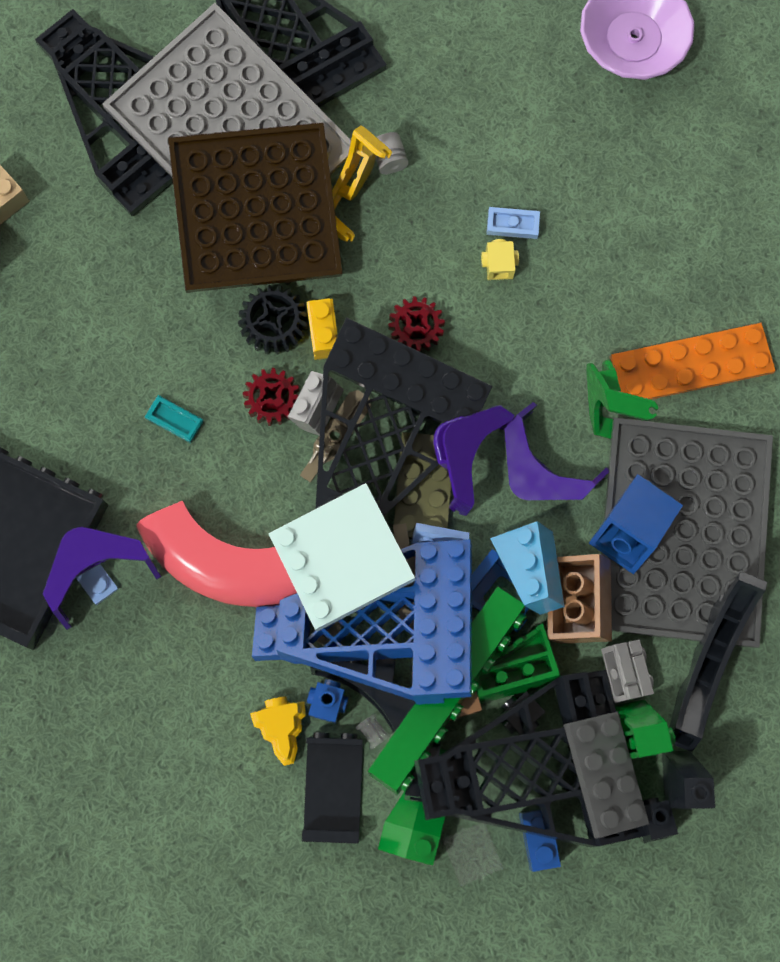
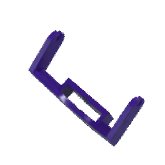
M532 402L518 413L504 429L509 485L512 492L523 500H583L606 477L609 469L606 467L593 481L561 477L547 468L532 454L523 423L538 406Z
M501 405L469 416H460L446 421L435 431L434 448L439 465L448 470L454 495L449 508L454 512L455 510L459 511L460 515L467 516L474 505L472 464L478 447L489 433L498 428L504 430L515 416Z
M85 527L71 529L63 536L43 596L54 615L66 630L72 628V625L60 606L76 577L106 560L145 561L156 580L161 578L140 540Z

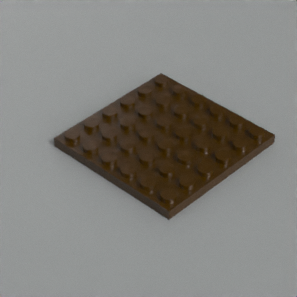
M324 122L168 138L186 293L342 276Z

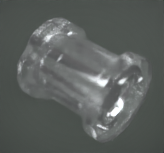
M376 713L355 727L358 731L361 730L367 738L371 750L391 736L389 732L386 733L377 721L378 716Z

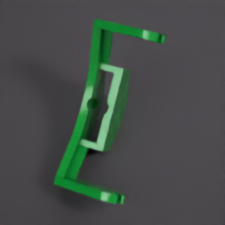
M610 360L603 361L602 371L600 372L595 364H587L589 416L594 435L611 439L613 419L603 417L602 407L604 406L610 412L645 421L652 420L657 416L656 413L651 414L649 412V408L658 409L655 401L621 392L616 369Z

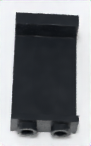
M313 732V738H307L306 740L307 764L302 842L359 844L363 739H357V734L341 733V739L330 738V733Z

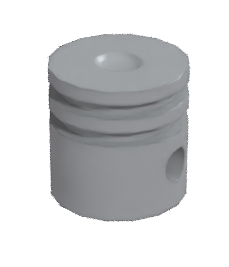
M389 132L377 137L392 151L390 158L386 156L384 159L376 155V162L380 173L387 175L406 168L409 163L400 135L396 132Z

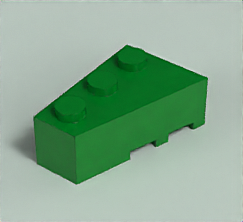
M543 623L523 638L521 637L516 640L514 644L503 652H498L493 659L496 662L487 675L483 673L477 681L480 685L476 692L480 704L540 688L560 676Z

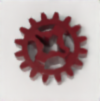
M413 296L411 303L403 299V307L395 305V313H390L389 320L392 322L388 324V330L393 331L391 339H399L398 342L410 348H416L419 352L421 347L430 351V343L438 345L439 339L437 336L443 337L444 330L441 327H444L445 320L439 319L442 316V310L434 311L436 303L433 302L427 305V298L425 297L421 302H417L416 296ZM430 318L434 323L433 330L431 329V326L428 325V321ZM400 320L406 325L403 332H401L399 327ZM412 322H413L414 324H417L418 322H421V327L418 326V325L415 326V327H412ZM413 338H422L421 340H413Z
M272 368L271 374H267L262 369V376L258 377L253 374L254 382L245 383L249 391L243 392V397L249 400L244 402L245 408H251L248 412L250 417L257 415L258 423L266 419L268 426L272 425L273 420H277V423L281 425V418L285 417L290 420L288 415L299 396L296 395L299 392L298 385L292 386L295 382L294 378L289 377L286 379V371L284 370L278 375L275 368ZM258 389L260 392V397H258L256 399V402H254V396ZM287 392H289V400L287 404H285L283 401V396H285ZM267 394H276V399L267 398ZM266 410H276L277 412L269 413V412H265V411H266Z

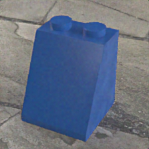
M637 474L594 534L589 544L634 575L656 549L683 505Z

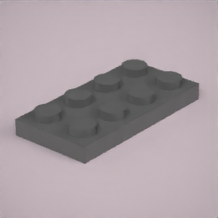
M618 712L565 724L564 728L594 838H601L648 825V817Z

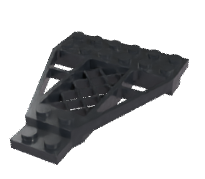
M216 0V4L229 15L233 22L260 49L261 47L269 48L267 56L318 107L387 69V64L374 47L373 38L362 22L354 21L325 0H307L315 5L316 8L305 14L301 12L294 0H275L282 2L280 10L268 8L270 0H265L263 6L251 4L252 0H246V3L235 0ZM236 9L244 10L242 18L240 17ZM248 12L260 13L259 22L247 20ZM327 13L348 27L321 41L309 22ZM265 15L278 17L276 26L263 23ZM282 19L295 21L293 29L280 27ZM248 27L256 29L255 37H253ZM261 30L274 33L272 41L259 39ZM278 34L290 36L289 45L277 43ZM295 38L308 40L306 49L293 46ZM274 50L287 52L285 60L272 58ZM291 53L297 54L296 57L290 59Z
M72 9L39 35L35 41L54 63L98 182L133 216L173 183V179L136 140H132L134 138L125 129L123 131L115 123L117 121L108 111L106 113L99 106L103 105L108 98L96 97V89H109L110 97L114 94V89H119L126 83L115 81L116 73H128L129 80L140 70L126 55L146 64L154 56L106 36L101 30L90 26ZM104 56H112L111 65H99V60ZM117 60H118L122 65H116ZM84 72H93L92 81L80 80V76ZM98 72H111L110 81H97ZM82 88H91V97ZM75 95L102 121V124L88 135L85 134L73 101V96ZM111 131L122 141L126 148L99 169L90 145L103 134Z
M346 317L323 367L315 509L342 496V493L351 491L365 483L370 484L374 482L379 496L375 498V501L380 500L378 507L382 515L385 516L439 465L437 459L433 460L412 449V444L424 418L428 417L442 424L460 416H469L480 412L493 386ZM329 372L365 388L364 396L357 411L350 420L326 410ZM371 392L381 395L368 400ZM383 399L388 413L374 418L369 404ZM387 399L392 400L404 407L395 411H391ZM366 406L370 420L357 424ZM407 410L412 425L398 429L393 415ZM411 410L420 414L416 422ZM326 416L346 424L348 428L328 471L323 469ZM390 417L395 431L380 436L375 421ZM372 423L377 437L362 442L357 428ZM413 428L404 447L400 432ZM353 430H355L359 444L345 449ZM396 434L401 449L387 454L382 439ZM379 441L383 455L369 460L364 445ZM361 447L366 462L351 467L346 452ZM402 452L393 471L388 457ZM343 454L348 468L334 473ZM408 455H412L430 464L393 501H388L389 493ZM385 458L390 473L375 478L370 463ZM367 465L372 480L357 484L353 469ZM349 471L355 486L340 491L335 476ZM391 476L383 494H381L377 481ZM331 477L336 491L327 487Z
M607 670L560 676L542 686L442 755L415 760L425 819L452 816L586 847L604 846L644 837L643 826L601 838H594L564 725L616 712ZM554 687L563 727L535 732L528 704ZM517 711L520 712L524 730L523 735L476 743L477 738ZM555 736L550 746L541 740L542 738ZM560 740L568 744L569 752L566 757L555 750ZM530 741L525 750L515 744ZM535 744L546 751L541 762L529 755ZM504 746L499 755L489 749ZM509 749L521 756L515 767L504 760ZM478 750L477 753H476V755H475L474 758H473V753H472V751ZM483 753L495 761L489 772L477 765ZM551 756L562 763L556 774L545 767ZM525 761L537 768L531 779L520 772ZM499 765L511 773L505 784L494 777ZM567 768L574 772L575 781L572 786L561 779ZM477 773L485 778L480 787ZM541 773L552 780L547 791L536 784ZM516 777L527 785L521 796L510 789ZM489 782L501 790L495 801H492L483 794ZM557 785L567 791L566 793L552 795ZM532 789L542 796L526 800ZM506 794L516 801L515 803L500 805ZM572 797L579 798L588 839L556 832L550 804L557 800ZM483 802L486 803V804H487L488 806H490V807H489V808H484ZM538 805L541 809L545 829L492 818L491 815L496 812Z

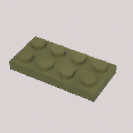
M402 432L404 447L411 433ZM417 433L412 449L428 458L436 460L434 435ZM408 455L398 474L397 496L423 473L430 464L412 455ZM438 465L396 504L394 525L406 523L409 539H412L416 523L442 528L448 527L451 482L446 468Z

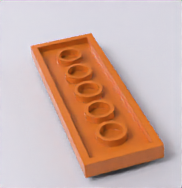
M762 323L611 354L610 356L611 363L616 369L621 392L651 400L773 374L776 371Z

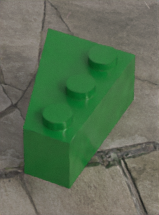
M645 699L615 705L631 759L673 751L672 745H675L673 729L671 727L668 728L667 722Z

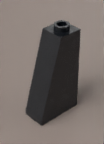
M690 751L662 753L664 801L669 800L671 808L716 809L714 778Z

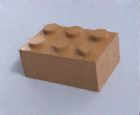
M601 554L557 557L565 607L548 612V640L559 644L612 641L611 560Z

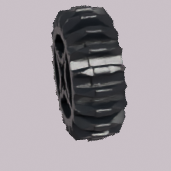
M268 285L267 292H263L258 287L257 296L250 293L248 297L251 302L243 301L242 306L245 310H239L238 313L239 317L242 318L238 321L239 327L243 328L240 332L242 337H247V344L252 345L255 343L254 348L256 351H259L264 346V352L267 355L270 353L271 348H274L275 354H280L279 347L282 346L286 352L290 351L288 343L297 347V338L303 339L305 337L302 330L308 329V323L305 321L309 318L308 313L304 312L306 309L305 303H299L300 296L298 294L292 296L290 288L283 293L282 286L280 285L276 291H273L272 286ZM271 303H281L286 305L287 308L285 306L276 308ZM263 306V315L257 318L256 322L252 323L254 314ZM269 311L272 316H275V318H277L278 328L276 327L275 323H271V320L269 319ZM295 316L291 328L284 333L282 326L289 321L290 317ZM259 331H261L262 333L265 331H271L276 335V337L264 336L260 334Z

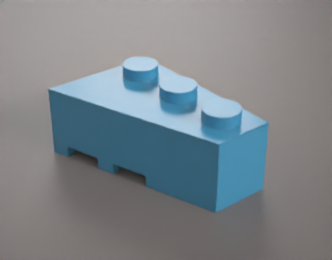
M536 521L490 538L524 606L540 615L565 607L554 535L551 530Z

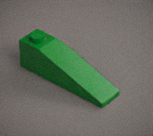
M440 749L439 756L448 750ZM404 792L384 823L378 850L433 866L445 817L426 820L423 803L404 800Z

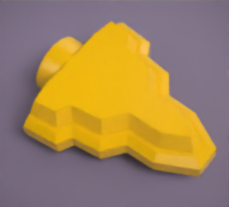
M287 696L266 700V708L250 713L254 727L259 728L263 738L272 743L274 754L284 766L294 764L298 751L296 737L302 731L301 720L306 716L305 701L288 703Z

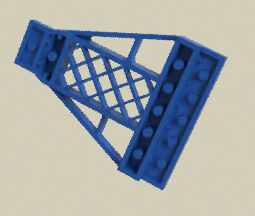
M470 539L415 543L400 549L405 559L416 556L415 584L411 587H402L367 605L363 610L356 611L358 615L348 624L343 619L338 620L344 628L334 637L327 630L335 623L319 631H314L310 635L311 620L297 593L280 600L278 606L256 607L252 658L254 661L284 660L293 664H305L413 700L416 704L445 703V698L472 697V544ZM395 603L390 609L384 605ZM406 605L412 612L402 621L395 614ZM377 607H380L385 613L374 622L368 615ZM392 618L398 625L388 634L381 627ZM365 620L371 627L360 635L354 628ZM413 621H414V630H412V629L408 626V625H409L410 623H412ZM405 629L412 637L405 643H398L394 639ZM377 631L384 637L383 640L375 645L367 642ZM349 633L357 638L350 646L340 644ZM324 634L330 641L323 648H316L313 643ZM413 657L411 688H405L375 678L376 659ZM369 660L368 674L359 673L329 662Z

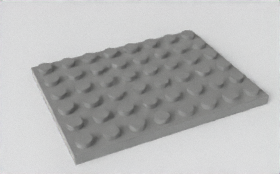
M216 3L211 5L103 103V107L171 176L172 170L168 138L324 122L330 175L346 161L351 140Z

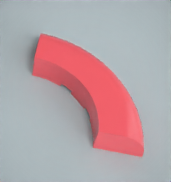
M183 501L156 511L136 524L143 542L159 564L176 580L201 595L231 605L262 607L278 606L280 600L297 593L275 547L248 549L222 542L208 534L196 523Z

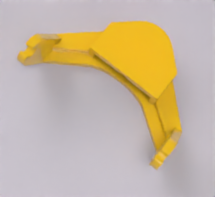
M359 126L353 131L346 162L332 190L334 210L342 197L349 201L356 197L374 167L376 155L384 159L386 156L387 158L391 157L392 151L363 126ZM361 157H364L357 171V177L353 180L351 187H349L347 183L354 174ZM335 216L338 238L346 242L349 239L353 241L355 237L354 232Z

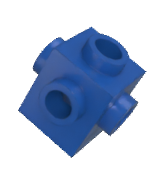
M325 679L324 684L317 682L316 688L311 687L307 703L311 704L308 715L336 723L339 712L345 713L349 698L344 696L345 690L340 688L341 683ZM331 696L333 698L332 702L328 705L324 704V697Z

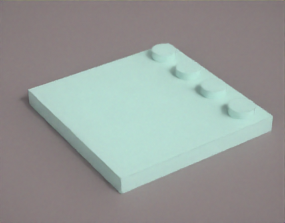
M366 483L268 533L316 631L416 581Z

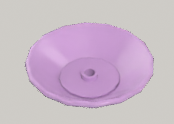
M588 0L582 11L580 32L587 52L602 68L622 78L646 80L667 74L684 60L693 44L694 20L685 0Z

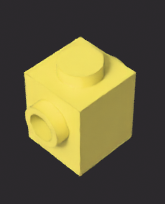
M496 239L492 242H487L486 252L481 253L482 267H487V279H513L515 266L519 265L518 250H514L513 241L506 242L504 239Z

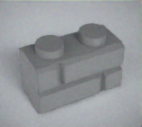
M311 371L288 418L300 429L320 436L323 374ZM328 376L326 410L333 413L344 389L330 376ZM326 416L325 427L330 419L329 416Z
M640 640L615 644L601 649L615 703L654 694V680L651 674L648 673L646 665L647 654L641 646Z

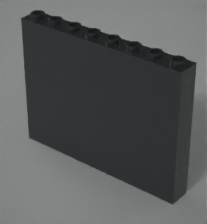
M0 447V635L34 650L53 614L43 596V592L63 536L71 529L77 527L96 530L108 504L102 499L103 494L90 488L88 492L79 489V483L66 477L64 481L55 478V472L45 467H41L40 470L31 467L33 464L31 461L21 456L14 459L8 456L9 452Z

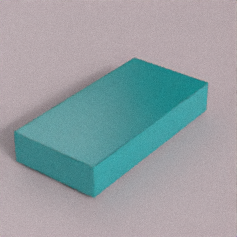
M159 395L145 415V419L189 443L193 441L204 422L200 417Z

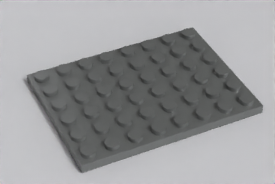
M623 418L613 419L604 520L637 474L683 505L656 549L634 575L601 552L602 556L611 560L613 632L700 642L705 635L712 607L721 594L725 595L740 571L764 580L773 435ZM763 595L747 620L735 646L760 647Z

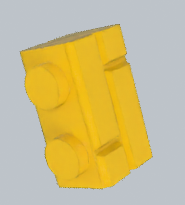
M330 298L307 302L314 360L328 358L338 336L333 299Z

